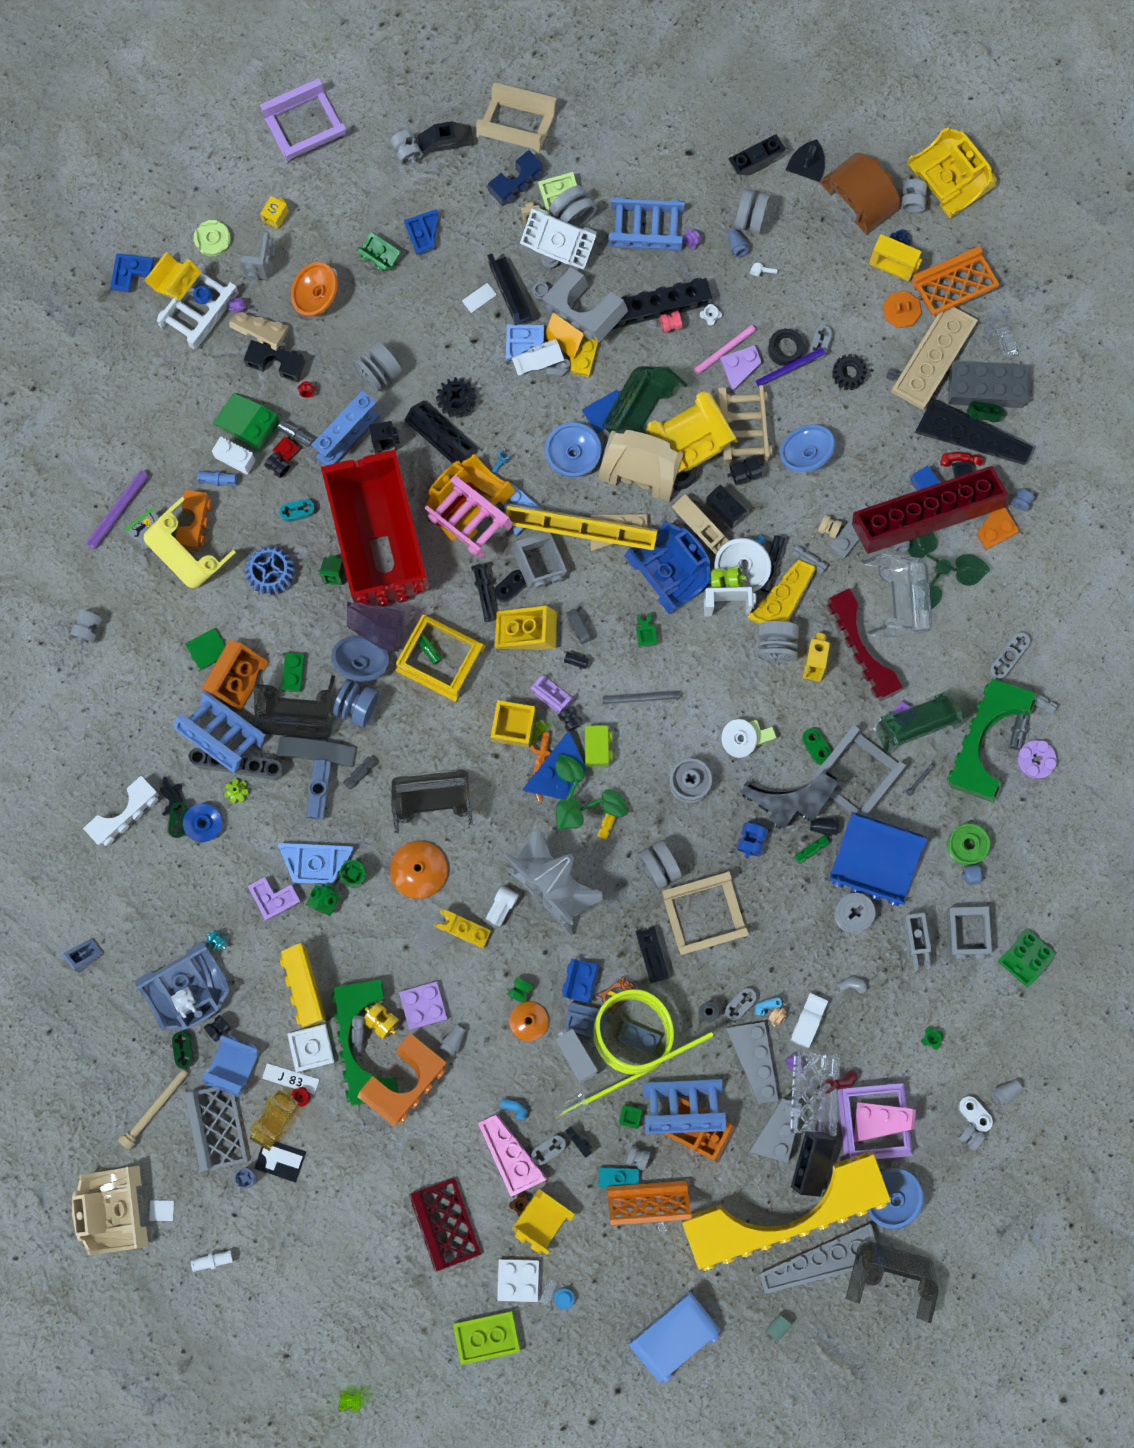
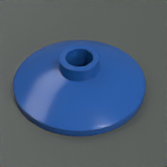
M208 804L192 806L183 818V828L186 835L196 842L213 840L219 834L222 827L220 813ZM201 820L206 821L205 827L199 826Z

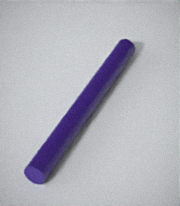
M821 347L755 382L758 387L759 385H764L824 355L825 351Z

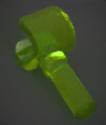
M539 720L534 725L538 731L535 732L530 740V745H533L537 738L547 730V724L543 720Z

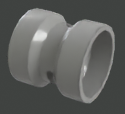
M969 1123L957 1139L962 1143L968 1144V1148L974 1152L985 1139V1135L975 1131L974 1126Z
M632 1145L625 1164L630 1166L635 1164L638 1169L644 1171L651 1152L646 1150L639 1151L638 1147Z

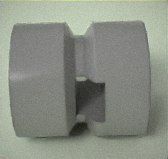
M910 179L903 183L902 194L904 196L901 202V209L907 213H920L925 210L926 182Z

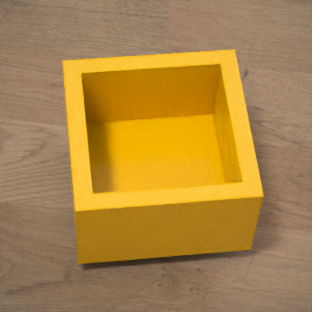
M497 700L490 736L491 742L529 748L536 712L535 706Z

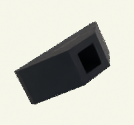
M454 121L434 124L418 135L419 147L422 153L474 145L471 126Z
M777 134L730 157L728 160L737 175H752L768 167L785 151V147Z

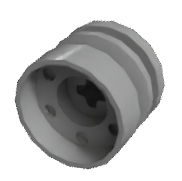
M377 341L367 349L371 358L361 354V361L357 358L353 361L358 375L376 392L382 389L380 384L383 386L387 385L384 375L394 379L402 372L400 365L384 345Z
M785 621L760 623L758 638L764 640V642L758 643L760 650L757 657L761 660L778 663L797 660L798 653L796 651L798 645L792 642L798 640L799 626Z

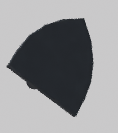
M818 140L807 142L799 147L789 160L786 171L820 182L825 167V156Z

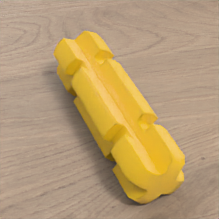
M605 814L601 824L602 828L599 829L597 834L599 838L604 840L608 838V831L612 828L615 816Z

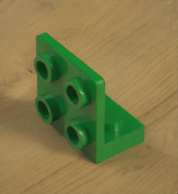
M1025 929L1011 948L997 962L1028 988L1040 977L1056 953L1031 931Z

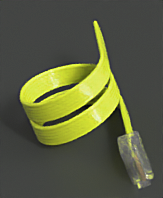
M638 989L625 990L613 995L602 1005L597 1014L593 1028L594 1041L599 1054L608 1065L619 1072L632 1074L633 1076L587 1099L580 1093L564 1101L563 1107L552 1112L555 1122L558 1123L566 1118H569L571 1121L587 1113V1110L590 1109L589 1103L657 1069L664 1061L712 1038L713 1033L710 1032L670 1052L674 1041V1027L670 1014L663 1003L654 995ZM624 1000H638L649 1005L659 1015L665 1028L666 1047L663 1055L644 1065H630L615 1058L605 1046L601 1036L600 1020L603 1013L612 1005Z

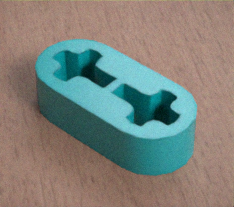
M309 499L286 503L279 509V514L285 522L309 518L315 513V506ZM304 505H308V507H311L309 508V512L301 510L304 509ZM286 509H289L290 511H295L291 512L289 517H287V515L284 514L286 513Z

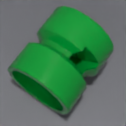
M348 860L340 868V877L348 887L359 888L367 880V871L359 861Z

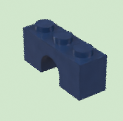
M530 150L515 161L516 170L520 173L517 178L509 179L501 172L488 183V192L502 207L505 204H510L517 194L526 191L534 180L538 181L543 176V164Z

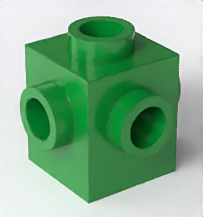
M325 883L323 886L315 884L310 892L306 906L331 916L340 895L333 892L335 888Z

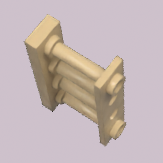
M759 385L758 394L730 396V394H726V388H718V406L722 410L728 425L732 421L760 419L761 429L732 430L735 437H762L763 447L734 449L729 443L722 450L723 465H729V462L735 456H750L754 454L763 455L764 463L768 462L769 456H772V445H768L765 413L767 391H763V385ZM759 401L760 412H728L727 405H730V403Z

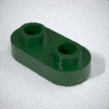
M973 401L969 404L967 413L972 419L986 420L994 423L1001 421L1004 410L994 404Z

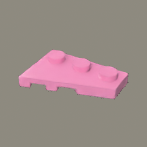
M857 1102L854 1142L857 1143L914 1130L916 1109Z

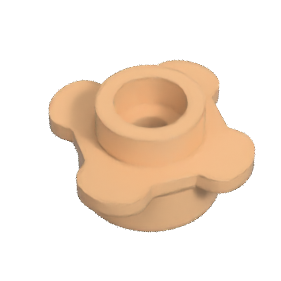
M775 1008L769 1020L774 1027L781 1025L785 1021L786 1011L784 1008Z

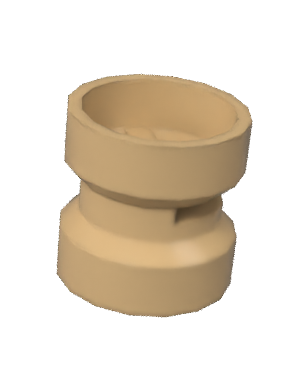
M825 515L818 532L821 534L826 533L830 538L835 539L842 522L839 520L834 521L831 517Z

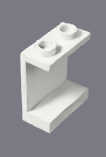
M752 587L706 588L704 594V616H712L714 601H745L746 615H750L751 609H754L756 604V594L752 593Z

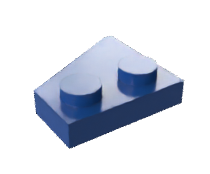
M437 209L404 220L416 255L434 250L438 220Z

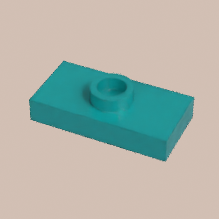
M599 1167L598 1188L638 1184L639 1169Z

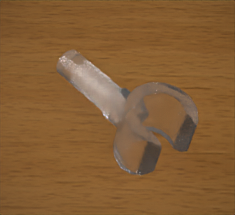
M671 1221L657 1223L656 1228L659 1234L670 1230L667 1223Z

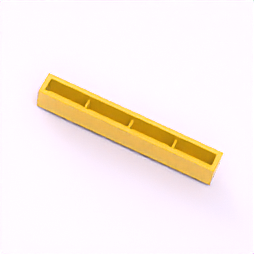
M513 504L507 505L505 514L510 518L513 526L648 550L655 549L658 532L657 529Z

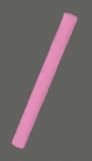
M750 325L694 368L695 373L699 375L720 359V357L756 331L754 326Z

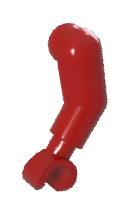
M962 452L944 453L940 461V465L944 467H949L950 461H972L979 466H982L983 463L980 455L974 454L970 456V454Z

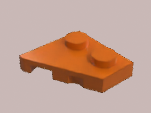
M1006 508L991 512L976 535L984 549L988 550L1018 534L1019 530Z

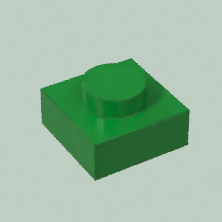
M623 1105L618 1125L638 1129L642 1109Z

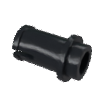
M568 651L564 658V663L577 666L580 670L586 669L589 658H586L585 655L582 657Z

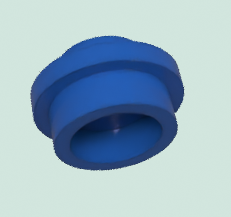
M206 286L197 287L193 292L194 300L198 304L208 303L212 298L211 290Z

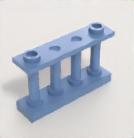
M623 197L611 198V210H616L615 232L609 233L608 247L682 250L683 236L677 235L678 213L684 212V202L679 200L653 201L625 199ZM623 210L634 211L633 233L631 234L622 232ZM641 211L652 212V230L650 235L640 233ZM660 212L671 213L670 235L668 236L659 234Z
M361 391L311 444L319 452L316 455V459L324 466L338 463L370 429L369 424H374L380 418V415L372 409L377 403L364 391Z
M204 691L200 701L201 706L189 718L182 713L176 717L173 729L235 773L241 763L242 758L240 756L252 744L260 748L265 734L218 701L215 696ZM209 710L217 717L203 729L196 725L195 722ZM224 721L232 728L217 740L210 733ZM239 732L247 739L235 751H232L225 744Z
M722 1079L674 1082L652 1081L643 1083V1098L649 1097L650 1116H645V1134L725 1131L726 1116L725 1113H718L717 1094H722ZM697 1095H709L710 1113L698 1114ZM669 1096L670 1115L659 1116L657 1097ZM677 1096H689L690 1114H678Z

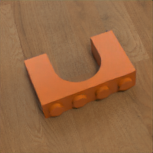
M411 1033L398 1046L395 1054L414 1069L417 1075V1086L407 1093H395L372 1076L358 1095V1098L394 1127L398 1122L402 1124L407 1119L409 1109L411 1107L415 1109L421 1102L420 1096L423 1093L427 1095L434 1086L432 1082L435 1079L439 1080L446 1072L444 1067L447 1062Z

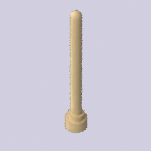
M186 1070L180 1071L134 1128L118 1139L119 1143L128 1150L132 1149L135 1145L136 1136L187 1077L188 1072Z

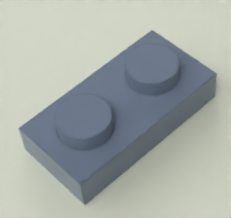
M624 1021L617 1040L654 1054L661 1036Z

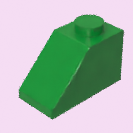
M330 555L329 558L324 557L320 568V577L323 583L343 585V559L336 555Z

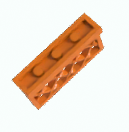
M980 246L913 275L912 286L915 290H918L932 316L999 287L1000 284L985 261ZM980 262L983 266V271L973 270V265ZM959 271L968 273L966 279L955 277V275ZM969 275L980 276L979 282L969 281ZM982 277L990 279L993 284L986 286L980 283ZM943 278L951 280L949 287L939 284V281ZM953 281L964 284L962 291L951 288ZM927 285L935 287L933 294L925 292L923 287ZM965 286L976 287V290L973 293L965 292ZM937 288L947 291L945 298L935 295ZM949 292L959 294V299L955 301L947 299ZM934 299L943 302V305L934 309L931 303Z
M687 1181L607 1187L610 1225L691 1219ZM667 1205H672V1206H674V1207H672L671 1209H669V1208H667L666 1206H667ZM648 1206L653 1207V1209L648 1210L646 1208ZM632 1208L633 1210L629 1212L626 1209ZM618 1214L623 1215V1217H615V1216H617Z

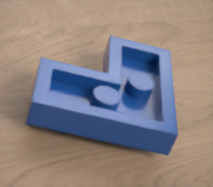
M116 253L110 286L111 290L130 293L133 276L147 277L153 269L154 259L151 257Z

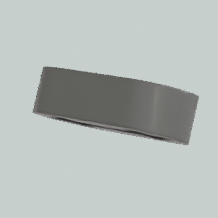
M573 609L567 612V618L580 643L584 644L590 641L589 634L577 611Z

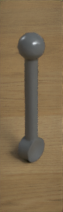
M932 763L915 784L906 790L908 796L913 795L915 788L934 767Z

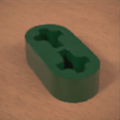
M175 802L170 807L167 832L173 838H180L185 834L183 818L188 811V807L183 802ZM178 805H181L184 813H180L179 819H176L177 812H174V808H178ZM176 821H179L178 827L181 828V832L174 835V831H171V828L175 827Z
M179 1031L172 1037L174 1060L177 1067L188 1069L194 1063L191 1038L188 1033ZM180 1035L186 1038V1041L183 1042L184 1049H181V1044L176 1042L180 1039ZM182 1052L185 1053V1057L189 1058L185 1066L179 1062V1059L183 1058Z

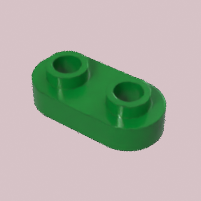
M808 729L804 732L802 736L803 745L816 764L822 765L831 754L830 748L818 730ZM814 735L816 739L811 741L809 736ZM823 751L825 757H820L818 753Z

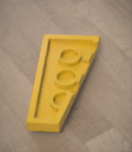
M797 560L782 577L781 582L777 586L775 585L765 600L763 599L758 604L757 609L750 613L747 617L748 620L757 624L767 621L789 622L816 570L815 566Z

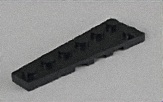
M931 399L915 431L919 435L1022 465L1026 464L1033 449V446L978 420L972 419Z

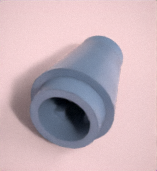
M738 229L730 230L728 238L732 254L735 257L745 256L749 251V245L738 232Z

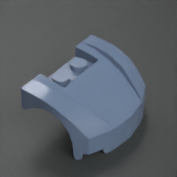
M204 941L186 950V955L155 973L150 971L135 980L137 989L148 1002L157 1019L159 1028L162 1030H184L205 1021L220 1009L222 1002L228 995L229 987L227 981ZM189 987L196 1002L193 1004L196 1012L193 1013L192 1010L186 1012V1018H183L180 1012L178 1013L171 996L175 995L179 990Z

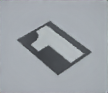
M264 1138L254 1169L296 1183L306 1152Z

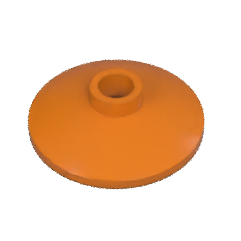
M525 1002L524 1004L517 1005L511 1012L509 1019L511 1031L517 1038L523 1041H535L542 1037L549 1023L545 1009L534 1002ZM528 1017L533 1020L530 1025L525 1023V1019Z

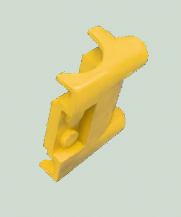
M949 127L941 130L938 137L927 148L915 155H911L907 161V165L917 178L920 176L927 183V186L941 202L939 206L950 219L996 186L995 182L997 180L995 175L991 173L990 165L962 131L949 129Z
M706 391L696 396L695 405L663 424L654 420L647 425L648 428L645 430L648 435L670 443V449L676 452H683L677 474L683 470H691L722 452L721 450L724 449V446L732 441L738 442L710 392L706 393Z

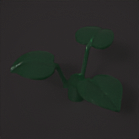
M933 533L909 540L910 545L907 551L912 558L920 560L926 555L936 563L934 565L936 576L931 583L927 580H919L910 588V600L914 611L917 613L929 611L940 602L942 590L938 586H934V583L940 576L948 574L951 570L957 571V581L962 585L972 586L978 583L990 571L989 566L974 555L964 554L959 556L955 561L956 568L951 566V563L946 559L939 560L931 556L929 553L933 552L937 547V538Z

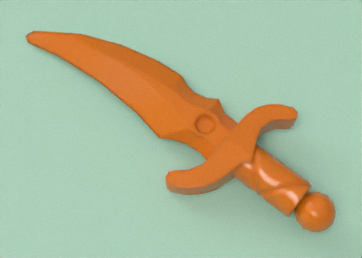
M548 731L543 732L540 750H536L532 745L530 746L531 752L537 755L533 775L550 755V752L547 751L550 737ZM536 794L538 801L542 803V795Z

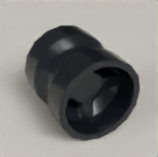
M275 452L266 460L264 466L268 470L274 471L276 477L282 478L289 471L291 464L286 460L283 461L281 456Z
M574 706L568 707L558 714L560 721H565L564 724L567 732L573 731L584 723L582 718L576 715L577 710Z
M218 1015L214 1022L204 1026L206 1032L215 1042L220 1040L221 1035L231 1031L230 1026L221 1015Z

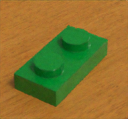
M285 652L281 684L282 691L301 693L305 661L304 654Z

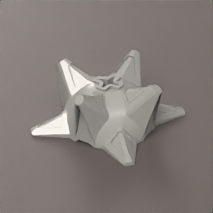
M534 831L518 858L508 853L502 854L510 865L504 866V868L532 895H535L542 901L544 908L572 936L571 926L573 925V917L603 900L602 892L597 889H590L573 880L572 865L574 856L567 854L554 859L551 857L544 840L543 831Z

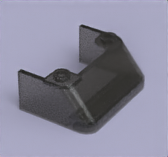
M258 670L253 688L256 728L260 729L263 734L318 739L330 737L333 729V708L336 699L334 675H331L328 690L318 692L316 701L279 698V692L274 686L263 685V670Z
M452 770L394 778L391 782V807L395 833H399V823H409L414 818L415 813L453 809V813L459 817L468 815L469 825H472L473 816L468 772L466 770Z
M862 1242L857 1248L845 1299L860 1304L864 1285L879 1284L884 1272L920 1281L918 1293L921 1298L916 1318L932 1323L939 1293L932 1260L873 1242Z

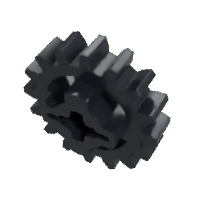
M454 377L453 382L447 379L448 384L441 383L442 389H437V394H439L436 396V400L439 402L438 408H442L443 414L448 412L450 418L453 414H455L456 418H459V414L465 417L466 411L472 412L470 406H476L474 400L477 399V396L473 394L475 393V388H470V382L465 384L464 378L457 381V377ZM467 393L469 395L468 402L465 399ZM445 394H446L447 397H448V399L446 400V401H447L446 403H445V401H444V396H445Z

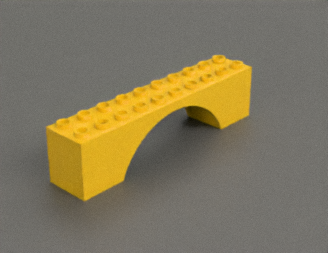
M868 1151L834 1163L831 1181L822 1199L810 1212L793 1222L777 1226L754 1225L734 1217L719 1204L691 1214V1219L682 1220V1224L698 1269L703 1268L704 1271L715 1268L716 1263L722 1262L727 1264L734 1261L736 1256H750L753 1254V1250L761 1248V1251L773 1247V1243L780 1241V1244L792 1240V1236L798 1234L799 1237L806 1236L811 1233L810 1230L815 1228L819 1230L830 1227L829 1223L835 1221L843 1223L848 1221L849 1216L854 1214L858 1217L869 1213L868 1210L876 1207V1210L885 1208L891 1200L872 1151Z

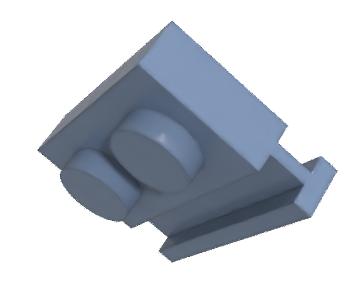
M570 1003L564 1029L567 1028L569 1031L573 1029L575 1034L594 1038V1022L600 1009ZM605 1011L601 1016V1036H603L608 1011Z

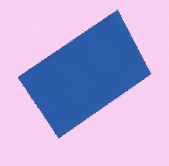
M617 389L582 409V412L597 434L632 414Z

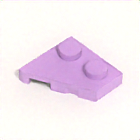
M755 346L720 357V362L731 391H735L737 386L761 365V360Z

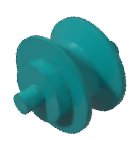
M220 930L207 933L208 942L206 945L212 944L214 946L213 951L220 950L221 948L225 950L227 947L225 946L227 936L221 937L219 935Z

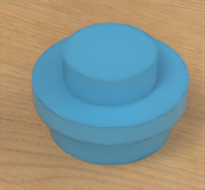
M565 1288L558 1290L554 1297L556 1306L560 1309L570 1308L574 1303L573 1293Z

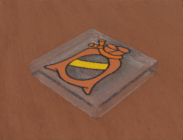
M619 966L595 986L593 995L603 1005L610 997L619 992L641 989L624 969ZM620 1001L609 1007L606 1011L617 1021L639 1001Z

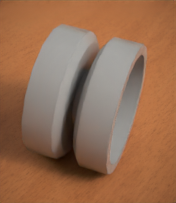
M577 185L562 192L552 202L549 212L553 217L580 228L594 215L597 206L590 198H587V193L584 189Z
M744 188L734 228L744 230L748 220H751L750 232L760 234L762 224L766 219L770 195L760 192L756 203H753L754 190Z
M693 758L679 761L674 765L669 776L670 792L676 800L683 804H695L702 801L707 796L712 784L710 769L704 762ZM688 779L693 780V784H691V782L687 783L686 781Z
M662 840L653 844L655 857L647 848L638 852L642 867L657 890L667 886L665 875L672 882L682 878L675 859Z

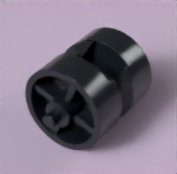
M754 454L746 457L744 463L741 460L729 462L730 473L727 475L733 478L736 486L741 485L747 481V478L750 480L762 478L761 467L764 464L759 463L758 458Z

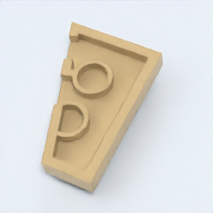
M235 312L229 322L230 328L246 336L252 335L257 338L258 342L270 344L274 350L278 349L288 333V325L265 320L262 317L247 315L243 312Z

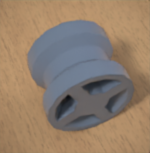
M1018 489L1016 492L1017 496L1012 499L1011 504L1016 509L1026 512L1029 509V503L1033 502L1035 497L1027 490Z

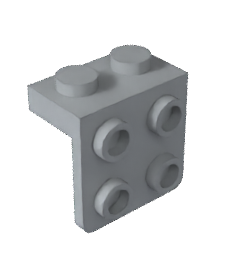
M264 231L260 257L241 256L243 271L250 280H268L269 273H272L271 256L274 257L275 245H273V238L270 237L268 231Z

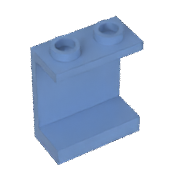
M221 1036V1044L208 1073H204L202 1081L206 1085L240 1098L259 1052L256 1046L251 1043L245 1042L244 1045L237 1042L238 1039L233 1036Z

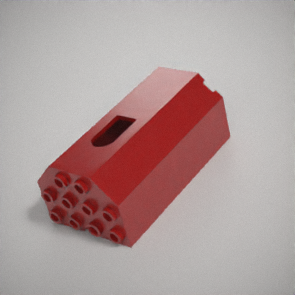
M393 449L364 456L359 460H347L322 466L321 471L351 597L355 606L386 607L391 602H406L409 600L408 598H412L429 589L396 450ZM388 536L394 566L391 571L382 573L375 566L370 540Z

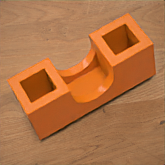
M185 490L183 497L185 500L182 502L181 508L184 513L192 514L195 518L191 525L177 527L175 539L186 550L200 552L201 546L203 547L205 543V535L203 533L204 528L207 529L208 527L207 512L211 510L212 500H210L207 493Z

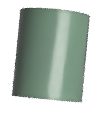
M779 1314L765 1330L775 1340L779 1341L792 1325Z

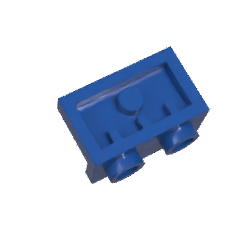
M571 958L567 966L566 982L562 987L563 997L591 1004L600 965Z

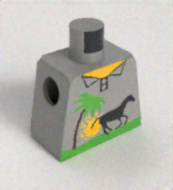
M152 507L124 528L128 536L147 553H151L152 550L144 542L143 536L146 530L159 519V516Z

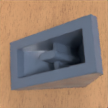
M91 938L64 952L62 956L74 971L80 973L102 956L103 952Z

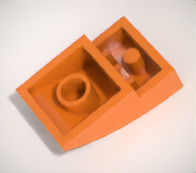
M679 1097L677 1100L678 1114H690V1103ZM698 1107V1114L709 1113ZM726 1122L725 1131L665 1133L664 1135L718 1163L736 1127Z

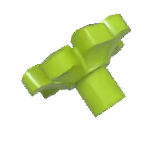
M233 779L232 785L230 783L225 785L228 791L224 792L226 798H230L231 803H236L237 799L242 803L245 801L244 796L249 794V790L244 789L247 787L244 781L239 784L238 779Z

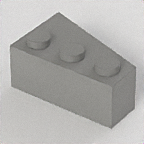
M781 1099L747 1153L788 1163L802 1104Z

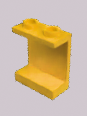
M165 252L144 281L155 292L181 301L202 272L191 260L186 259L182 264L177 262L168 252Z
M538 1189L511 1229L516 1233L514 1237L522 1243L528 1241L532 1244L530 1248L538 1254L544 1252L548 1255L550 1251L546 1247L567 1218L571 1221L575 1214Z

